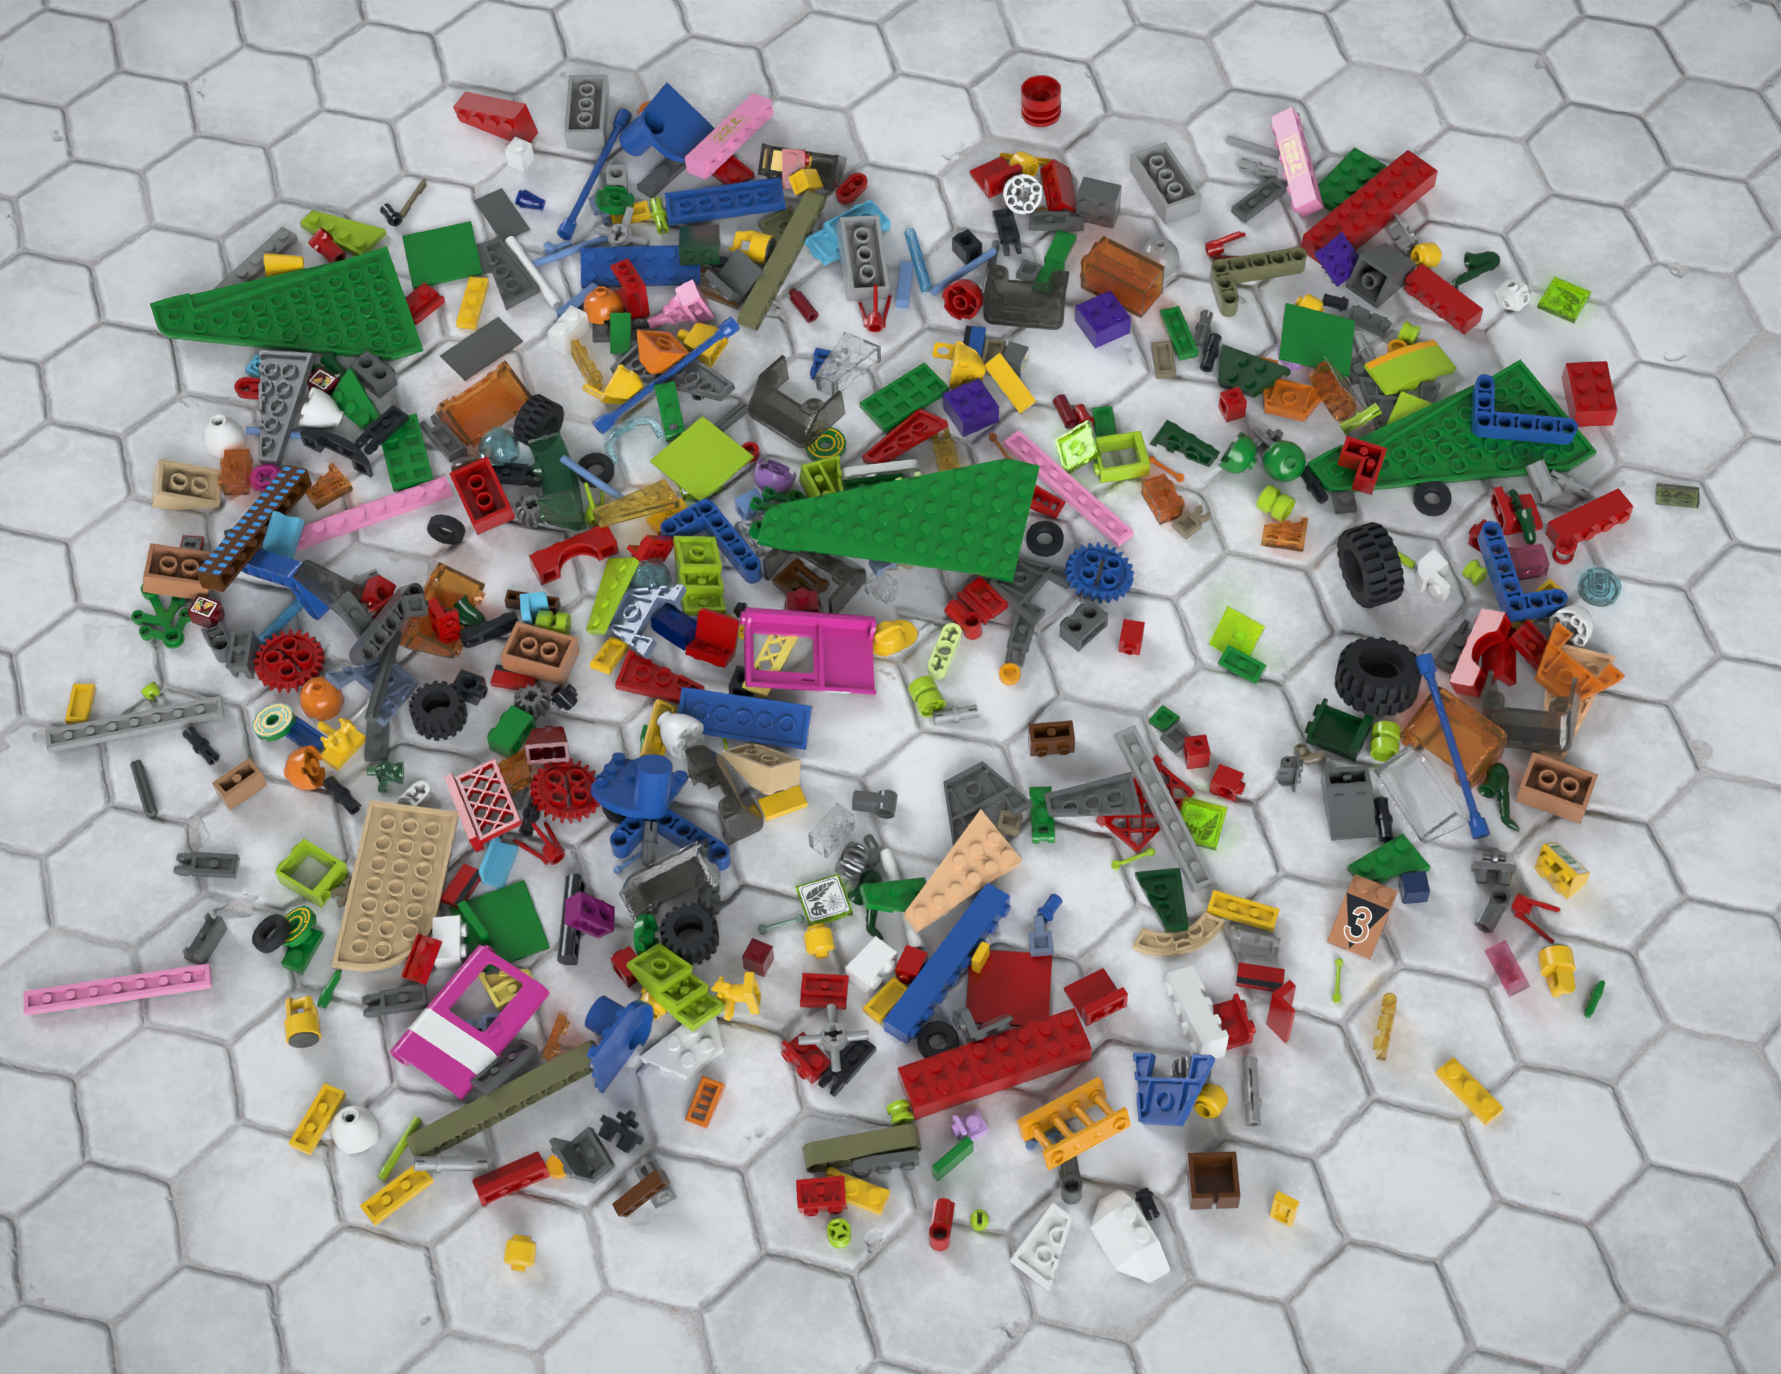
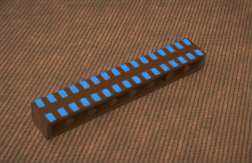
M290 465L284 466L196 571L202 588L224 592L263 545L272 512L277 511L287 516L312 486L307 469Z

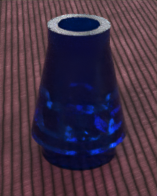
M526 189L518 191L515 201L519 208L543 211L546 203L545 199L536 196Z

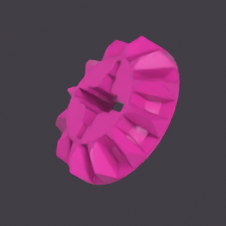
M273 464L257 466L250 473V485L255 491L260 490L263 493L281 471L280 468ZM262 477H263V478H264V477H265V478H269V477H270V480H271V481L265 480V481L263 482Z

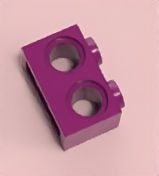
M578 892L565 899L564 924L598 939L614 932V906L606 903L604 900L596 899L585 892Z

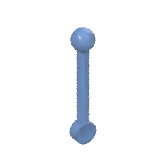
M642 852L622 865L615 866L613 869L614 873L620 874L624 868L641 858Z
M1057 1130L1051 1134L1046 1135V1137L1048 1139H1051L1060 1135L1061 1133L1059 1132V1130ZM1028 1140L1026 1142V1149L1032 1151L1040 1143L1037 1140Z

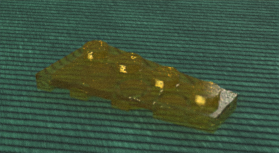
M663 479L594 509L593 517L599 527L602 528L680 508V504L667 481Z

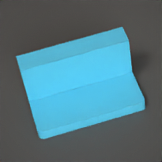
M273 511L262 550L294 559L305 520Z
M546 592L520 594L523 623L534 626V620H536L539 610L550 611Z
M499 836L490 841L479 869L482 884L497 888L505 887L519 851L518 846L500 842Z

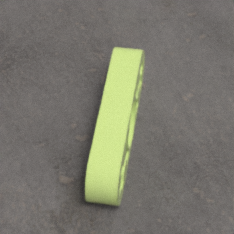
M948 623L943 627L928 662V675L936 680L942 679L947 675L961 641L962 630L958 624ZM955 632L951 637V642L948 641V634ZM945 647L949 648L951 652L947 655H942L939 653V650ZM939 661H940V662H941V669H938V671H935L934 668H937V666H938V664H939Z

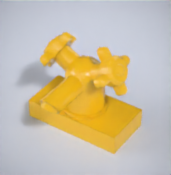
M339 718L338 721L342 725L339 730H335L323 721L317 724L318 729L328 735L327 738L324 736L320 738L326 748L321 754L323 759L321 761L336 771H339L365 743L366 736L357 731L354 723L349 719Z
M745 972L744 984H730L729 982H724V977L720 976L719 980L711 987L713 992H717L715 997L725 1004L724 1020L729 1021L732 1019L736 1002H745L750 1014H760L761 990L754 972Z

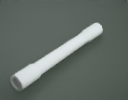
M514 236L508 237L505 240L506 246L539 286L540 291L552 309H559L563 304L561 299L545 281Z
M882 850L879 856L889 881L901 880L892 850ZM900 912L909 945L919 950H924L925 946L920 932L916 933L904 918V913Z

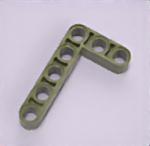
M1295 247L1214 261L1211 265L1210 283L1220 313L1226 317H1232L1237 313L1239 295L1235 284L1300 274L1305 270L1307 252L1303 248Z

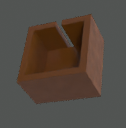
M1236 1151L1188 1153L1186 1173L1190 1210L1212 1209V1204H1216V1209L1238 1208L1241 1196Z

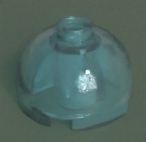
M500 426L494 427L482 435L478 446L479 457L485 458L488 456L491 465H504V461L509 460L510 463H513L520 456L519 441L512 431Z
M649 559L639 562L629 585L630 589L649 588L653 590L659 589L660 586L670 588L672 578L665 564L659 560Z

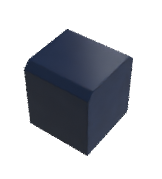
M1426 871L1403 873L1398 886L1402 903L1427 902L1430 888Z

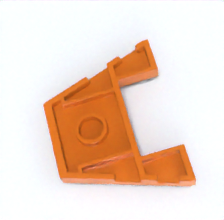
M1260 357L1277 364L1279 362L1278 360ZM1320 371L1315 387L1279 378L1275 381L1274 386L1262 392L1264 413L1305 422L1338 380L1334 373Z
M1557 621L1552 628L1534 678L1537 683L1570 708L1622 681L1625 675L1609 663L1601 674L1596 677L1564 652L1561 648L1571 638L1573 633Z

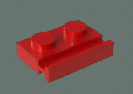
M733 155L712 174L724 185L748 182L750 178H755L754 172Z
M425 282L405 297L416 326L445 303L444 296H440L437 291Z
M981 576L964 587L963 591L957 593V598L971 612H976L981 616V621L984 625L987 624V621L994 619L1008 608V602Z
M1528 619L1507 641L1537 671L1548 639Z
M417 933L401 977L426 985L443 941Z
M802 973L800 1007L827 1009V1005L835 1004L836 1009L846 1010L849 975Z

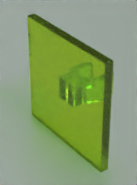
M1227 606L1209 645L1223 653L1227 646L1230 645L1251 656L1266 626Z

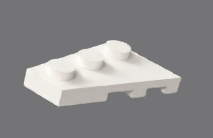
M1052 1203L1010 1259L1012 1264L1048 1291L1051 1289L1055 1271L1073 1218L1054 1203Z

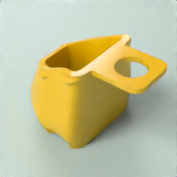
M956 341L955 345L941 342L934 343L932 356L951 360L950 389L957 388L978 378L983 382V375L986 370L976 350L966 346L961 341ZM945 347L949 350V353L940 354L937 350Z
M619 364L603 393L588 384H584L582 390L599 399L601 403L623 405V403L625 404L627 400L644 388V384L635 372Z

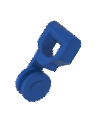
M821 348L815 349L813 354L814 363L810 370L811 380H815V378L817 381L821 380L823 369L826 366L833 365L836 351Z

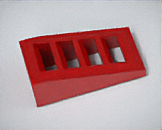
M1035 485L1030 509L1056 519L1066 502ZM1045 501L1049 502L1047 506L1044 505ZM1053 504L1057 505L1055 510L1051 509Z

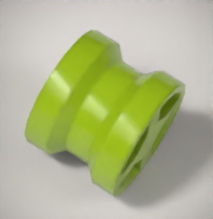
M1405 321L1399 332L1398 339L1406 340L1410 345H1413L1417 342L1422 327L1418 325L1413 326L1409 321Z
M1477 559L1472 560L1462 572V576L1469 578L1474 586L1481 584L1488 575L1487 568L1480 566V562Z
M897 1100L886 1107L888 1115L892 1117V1127L910 1124L914 1121L913 1113L909 1112L910 1105L908 1100Z
M841 1218L833 1219L827 1226L828 1242L835 1248L846 1247L852 1237L850 1224Z

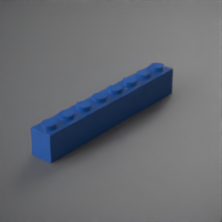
M987 882L883 1020L884 1031L905 1044H908L911 1039L917 1038L922 1024L932 1018L936 1005L943 1003L948 994V989L958 983L962 970L964 968L968 969L971 965L972 956L982 941L986 943V938L989 934L993 935L997 930L1000 919L1002 917L1006 918L1011 910L1010 895Z

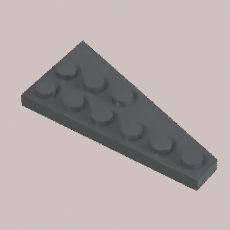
M638 343L610 367L611 372L614 373L618 365L621 364L626 369L635 372L642 381L651 383L662 374H651L646 371V368L639 360ZM697 358L663 382L674 381L678 391L720 402L735 389L734 383Z
M259 350V461L262 464L281 465L315 356L312 353Z

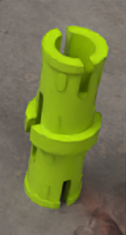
M656 197L657 204H655L654 198H652L649 204L653 212L651 216L655 222L657 233L663 235L662 228H664V232L667 234L669 232L666 221L667 213L663 209L662 200Z
M1373 403L1360 412L1356 411L1354 416L1339 423L1344 434L1347 435L1359 426H1365L1366 422L1382 413L1378 405Z

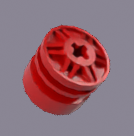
M1036 75L1023 82L1021 86V114L1027 124L1035 127H1047L1056 123L1061 117V85L1053 77Z

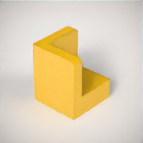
M801 169L788 177L795 195H804L806 190L815 192L823 187L816 169Z

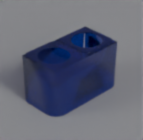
M665 603L650 618L652 629L683 651H686V647L695 638L697 621L672 604Z

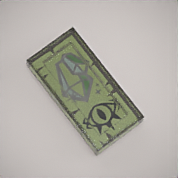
M1657 483L1655 487V504L1698 508L1700 505L1699 487Z

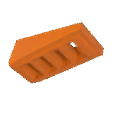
M702 1075L685 1121L707 1129L726 1085ZM706 1086L715 1089L716 1093L713 1094L705 1091ZM702 1095L712 1098V1102L701 1099ZM698 1103L709 1107V1110L706 1111L698 1108ZM694 1112L705 1115V1120L694 1117Z

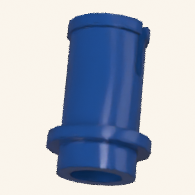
M1050 894L1045 904L1038 908L1037 916L1043 915L1044 923L1052 921L1054 913L1063 903L1062 898L1057 894Z

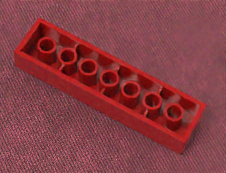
M1407 150L1303 234L1301 248L1307 252L1309 257L1320 264L1318 259H1315L1316 255L1314 252L1320 248L1322 249L1343 232L1354 250L1357 251L1384 229L1388 222L1396 219L1395 214L1401 215L1435 187L1438 170Z
M1075 1008L898 1067V1081L905 1099L909 1102V1109L913 1113L914 1120L1089 1061L1091 1060L1092 1047Z

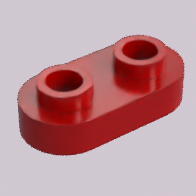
M862 173L850 175L837 188V201L843 205L853 203L867 189V177Z
M243 377L238 379L234 386L237 395L243 399L259 400L260 378Z

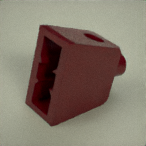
M798 588L795 592L786 593L783 610L824 613L817 591H807L805 588Z
M547 725L544 728H534L531 730L525 743L527 765L570 761L568 740L564 727Z

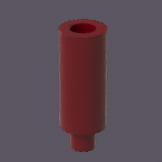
M792 288L789 291L792 304L808 323L815 321L819 313L801 291Z
M1066 395L1056 396L1052 402L1064 427L1070 429L1072 433L1078 430V419Z

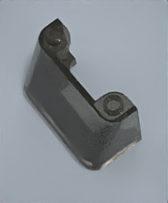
M990 264L984 290V320L992 325L1046 330L1060 329L1064 323L1070 271H1054L1050 274L1048 283L1009 280V271L1006 267Z
M695 745L686 749L685 756L688 776L693 786L697 782L703 783L709 790L719 785L725 796L718 803V810L723 819L724 832L722 836L727 846L760 831L764 826L763 815L735 768L722 755L707 746Z

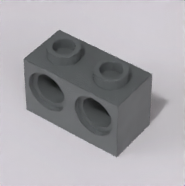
M368 351L349 365L350 368L355 370L357 378L364 387L379 399L398 385L395 370L391 366L383 364L378 356H373Z
M1089 599L1085 604H1080L1070 617H1065L1061 621L1059 637L1079 652L1108 626L1109 614Z

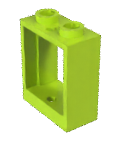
M1141 430L1094 438L1099 455L1093 458L1095 462L1093 464L1094 475L1099 477L1100 484L1149 476L1150 460ZM1133 448L1137 463L1104 468L1100 453Z
M304 838L292 848L289 856L278 864L275 871L281 884L320 908L331 898L330 891L339 888L343 883L342 881L350 875L344 862ZM308 856L330 868L329 872L313 891L291 878Z

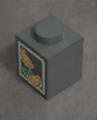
M1010 341L1003 357L1019 378L1029 360V347Z

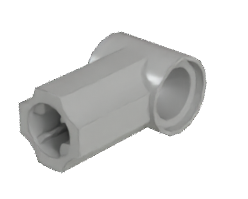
M1544 459L1525 467L1534 486V499L1539 505L1561 496L1560 487L1555 480H1552Z

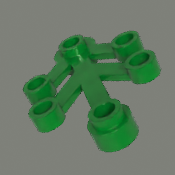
M765 487L762 492V497L766 501L778 500L786 503L806 499L805 495L798 490L779 493L773 488ZM757 496L753 497L749 503L750 508L754 511H767L770 507L777 505L775 503L763 502ZM760 520L754 521L748 529L749 535L756 540L762 525Z
M142 584L140 588L141 593L145 599L150 600L157 616L136 610L131 615L132 620L137 625L145 622L161 626L165 632L152 630L150 626H143L139 630L141 638L143 640H150L152 638L162 640L164 645L170 649L180 647L185 640L182 631L186 624L191 622L190 616L183 617L188 614L189 608H184L179 612L180 618L174 628L171 622L178 608L185 605V598L172 596V602L167 612H165L158 598L159 594L143 592Z

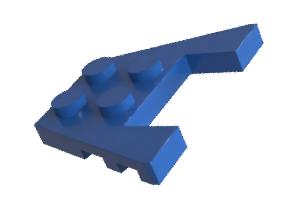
M1133 1053V1061L1136 1062L1137 1070L1134 1072L1135 1080L1138 1081V1093H1136L1138 1122L1145 1125L1184 1126L1215 1062V1057L1212 1055L1192 1054L1188 1078L1152 1077L1156 1059L1154 1054Z

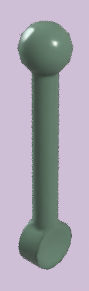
M798 914L796 918L771 925L761 924L758 926V932L765 934L767 930L795 922L802 923L804 916Z

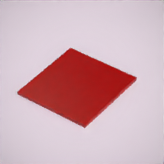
M990 950V955L980 973L972 971L970 965L966 1009L970 1010L975 1024H983L1003 1014L1012 1015L1014 1020L1009 1022L1010 1026H1022L1048 1017L1052 955L1030 957V952Z

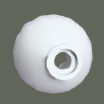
M1019 174L1013 176L1004 186V202L1015 213H1032L1041 201L1042 186L1030 175ZM1016 188H1020V193L1018 195H1015L1017 191Z
M312 387L308 397L310 400L303 405L299 425L311 429L339 427L344 412L340 411L335 401L327 393Z
M215 414L210 418L203 434L205 448L210 454L214 455L217 459H223L245 447L244 432L235 420L222 414Z
M1565 606L1550 617V631H1552V628L1558 621L1573 633L1571 638L1565 643L1566 645L1578 648L1583 647L1593 633L1592 612L1585 606Z
M667 711L657 721V725L660 726L663 745L673 757H677L679 760L684 759L688 752L695 745L701 744L705 738L702 734L703 724L692 716L671 714Z
M352 1105L343 1108L334 1117L331 1126L333 1141L345 1154L363 1152L376 1144L379 1139V1123L374 1114L363 1106Z

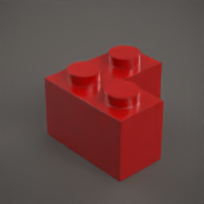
M1346 436L1337 465L1357 471L1352 486L1353 490L1372 495L1387 448Z

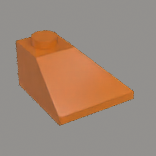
M639 329L637 331L639 360L646 368V371L651 374H664L666 370L668 371L670 367L690 353L670 332Z

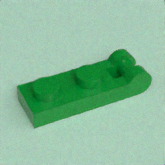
M674 381L654 385L666 442L672 441V438H677L685 431ZM677 424L678 429L670 430L669 425Z
M1052 786L1029 787V799L1033 803V807L1030 808L1032 844H1039V841L1055 843L1054 817H1050L1048 814L1044 794L1052 792Z

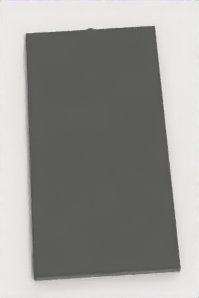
M502 188L474 200L492 229L503 242L510 236L516 237L530 230Z

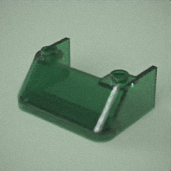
M557 432L529 440L528 445L535 460V463L532 464L535 476L539 475L542 484L543 497L537 498L542 521H546L548 525L575 531L587 529L578 475L559 461L563 455L571 459L561 433Z

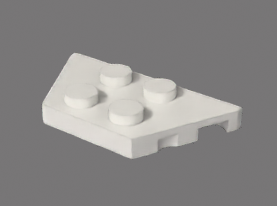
M716 1017L694 1032L682 1024L641 1055V1061L645 1064L651 1063L659 1066L663 1071L673 1072L678 1077L688 1080L724 1052Z

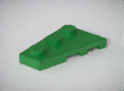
M349 367L330 397L335 401L340 411L344 412L346 417L362 430H365L381 414L373 400L367 395L364 385L356 376L355 370Z
M1402 833L1348 865L1347 870L1352 876L1356 874L1379 883L1387 881L1388 878L1401 876L1403 873L1430 871L1431 866Z
M925 877L867 883L861 884L859 890L866 909L889 913L894 911L905 913L926 884Z

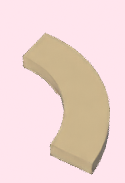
M1204 911L1201 917L1189 926L1187 931L1166 933L1142 928L1132 949L1153 956L1169 957L1187 954L1203 947L1215 938L1225 925V920Z

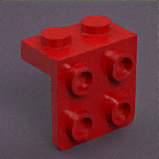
M701 608L698 612L695 638L686 647L685 655L691 656L696 660L711 663L716 667L725 668L735 657L740 621L736 618Z

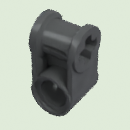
M219 621L217 625L208 629L203 628L201 631L217 661L226 663L230 639L222 621Z

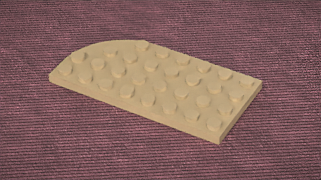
M375 800L369 801L333 957V968L361 972L388 969L408 959L417 933L428 937L431 936L433 917H438L441 896L444 890L459 820L458 812Z

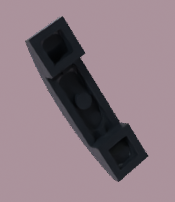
M302 430L300 432L304 446L319 453L324 448L334 451L350 459L354 470L369 477L373 476L368 458L360 448L349 440L320 430Z

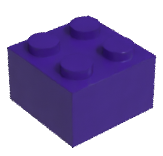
M1111 290L1075 306V322L1095 349L1130 333L1131 317Z
M980 378L943 393V409L962 437L999 422V406Z

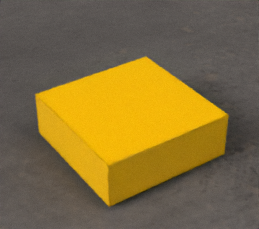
M983 941L971 959L972 971L980 973L990 955V945Z

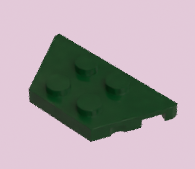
M1224 344L1221 346L1218 374L1219 386L1227 389L1240 387L1244 395L1255 398L1265 389L1274 386L1277 379L1283 375L1287 377L1291 374L1288 367Z

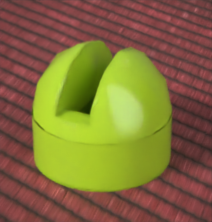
M153 681L144 687L141 693L148 700H155V696L159 697L160 688Z
M977 1209L970 1215V1225L972 1228L980 1231L988 1227L989 1215L985 1210ZM979 1214L982 1215V1223H977Z

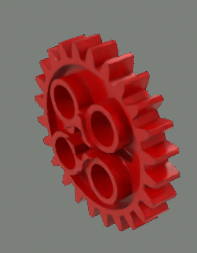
M292 629L285 635L282 630L281 636L278 637L272 634L273 640L266 638V646L259 645L261 651L255 652L257 658L253 661L259 681L262 680L264 687L268 685L271 691L277 688L278 693L286 689L287 694H289L292 688L298 692L300 686L303 687L313 677H319L318 671H324L322 664L326 663L321 643L317 642L315 636L310 638L309 632L302 635L301 630L293 634Z
M570 758L568 763L556 762L551 763V766L544 763L543 769L538 768L537 774L533 775L530 786V797H533V804H538L537 811L545 810L544 817L551 814L552 821L558 817L562 824L565 819H568L570 824L573 823V818H576L579 822L582 821V816L589 819L590 812L595 814L597 807H600V804L591 794V785L595 781L596 771L589 772V765L581 767V761L573 764L572 758ZM563 775H565L567 779L566 787H564L565 778ZM567 794H569L568 801L570 806L567 805Z

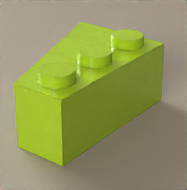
M840 455L801 465L799 482L808 498L843 491Z

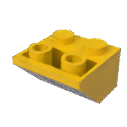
M1558 842L1546 843L1541 847L1534 867L1538 875L1552 884L1554 890L1562 894L1566 899L1587 883L1590 872Z

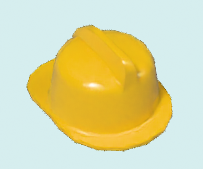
M899 619L879 623L876 626L873 637V653L878 656H890L908 648L917 639L918 632L916 627L906 620Z

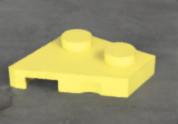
M519 969L531 978H533L529 969ZM499 971V974L491 975L481 972L478 975L498 1012L508 1005L523 986L522 983L503 971Z

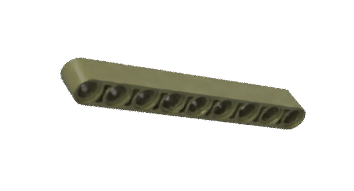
M806 190L767 261L763 274L756 281L737 319L738 325L755 331L759 329L801 252L806 237L810 235L826 204V196Z
M595 1041L584 1042L495 1089L489 1095L486 1094L412 1133L406 1142L413 1155L436 1156V1154L448 1150L593 1073L594 1069L589 1067L591 1059L587 1057V1053L592 1045H596Z

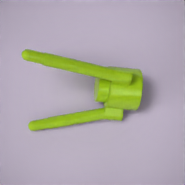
M584 483L590 503L586 513L572 494L567 493V496L583 517L585 524L589 523L590 526H597L605 522L607 518L605 497L601 489L599 507L594 503L588 483Z

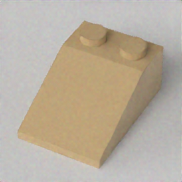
M159 459L153 471L151 507L167 510L219 507L222 470Z
M755 742L722 750V756L752 788L760 790L762 794L773 795L776 791L789 790L790 787L799 785L801 759Z

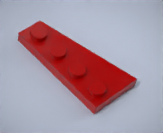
M919 408L861 456L862 460L868 465L889 462L949 427L947 420Z
M630 649L627 652L615 683V688L618 690L680 704L682 687L705 690V686L683 675L678 676L672 673L671 669L664 666L660 667L652 663V660L636 655Z

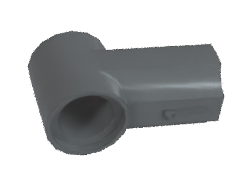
M885 789L880 790L879 793L855 790L852 797V810L875 813L880 818L891 819L895 815L898 794L892 790Z
M1502 886L1493 888L1474 923L1478 930L1484 933H1493L1509 905L1511 893L1508 889ZM1494 898L1502 899L1503 903L1496 902Z
M1077 1156L1057 1166L1061 1198L1067 1204H1076L1082 1198L1083 1182L1080 1178ZM1074 1187L1077 1190L1074 1192H1070L1067 1190V1188Z

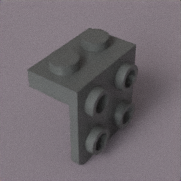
M736 249L719 273L708 269L704 276L709 280L708 284L712 288L719 289L722 292L720 295L728 301L734 300L742 303L758 278L763 274V270L741 250Z
M959 1008L953 1011L955 1017L952 1018L957 1031L961 1030L965 1038L976 1041L989 1036L988 1031L990 1030L1000 1031L1009 1027V1022L1014 1020L1012 1015L1003 1014L976 1026L970 1010L966 1008Z
M587 1127L571 1142L555 1137L549 1140L552 1146V1153L560 1159L564 1166V1173L571 1179L574 1178L595 1184L616 1166L596 1132L591 1127Z

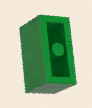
M511 705L507 711L502 713L496 727L492 728L488 733L487 740L490 750L513 760L526 742L531 730L536 728L534 716Z

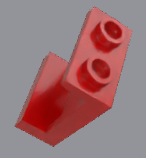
M627 258L611 265L612 272L623 287L616 290V292L622 299L624 312L631 313V320L633 321L649 317L650 311L646 285L630 260Z

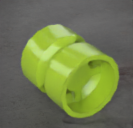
M1268 485L1261 493L1256 503V508L1265 514L1270 512L1272 518L1283 523L1293 511L1296 499L1286 493L1281 495L1279 489Z
M539 610L535 626L570 635L571 614L557 612L554 615L552 611Z
M932 676L919 677L909 684L908 692L912 700L917 702L915 706L922 717L933 716V711L944 709L946 702L941 692L938 691V686Z
M1378 721L1372 725L1370 756L1374 760L1392 762L1398 759L1401 728L1395 722Z

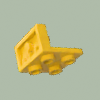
M265 253L264 255L266 277L305 269L303 256Z

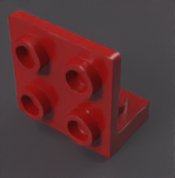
M1001 156L970 170V176L987 198L990 199L1003 193L1006 182L1013 176L1022 174L1023 168L1019 163L1010 166L1004 157Z
M1500 486L1494 487L1490 500L1496 521L1504 532V536L1523 533L1520 523L1514 514V504L1511 503L1512 498L1505 494L1503 487ZM1532 494L1518 495L1523 509L1532 508L1533 523L1536 525L1534 530H1542L1543 523Z
M1104 968L1064 987V992L1086 1027L1127 1007L1128 993L1124 987L1116 988Z

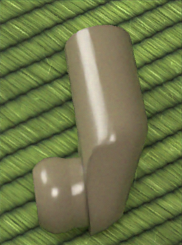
M1302 743L1295 745L1294 755L1296 750H1299V759H1303L1305 765L1326 762L1324 751L1312 753Z

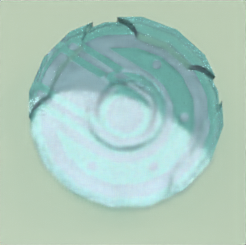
M1597 567L1588 569L1587 572L1580 576L1577 589L1581 598L1588 604L1605 607L1616 602L1620 596L1622 586L1620 579L1616 578L1612 571Z

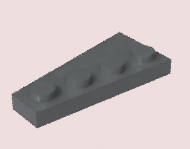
M499 236L482 244L483 252L506 310L540 293L539 286Z
M1132 772L1044 794L1050 817L1142 815Z

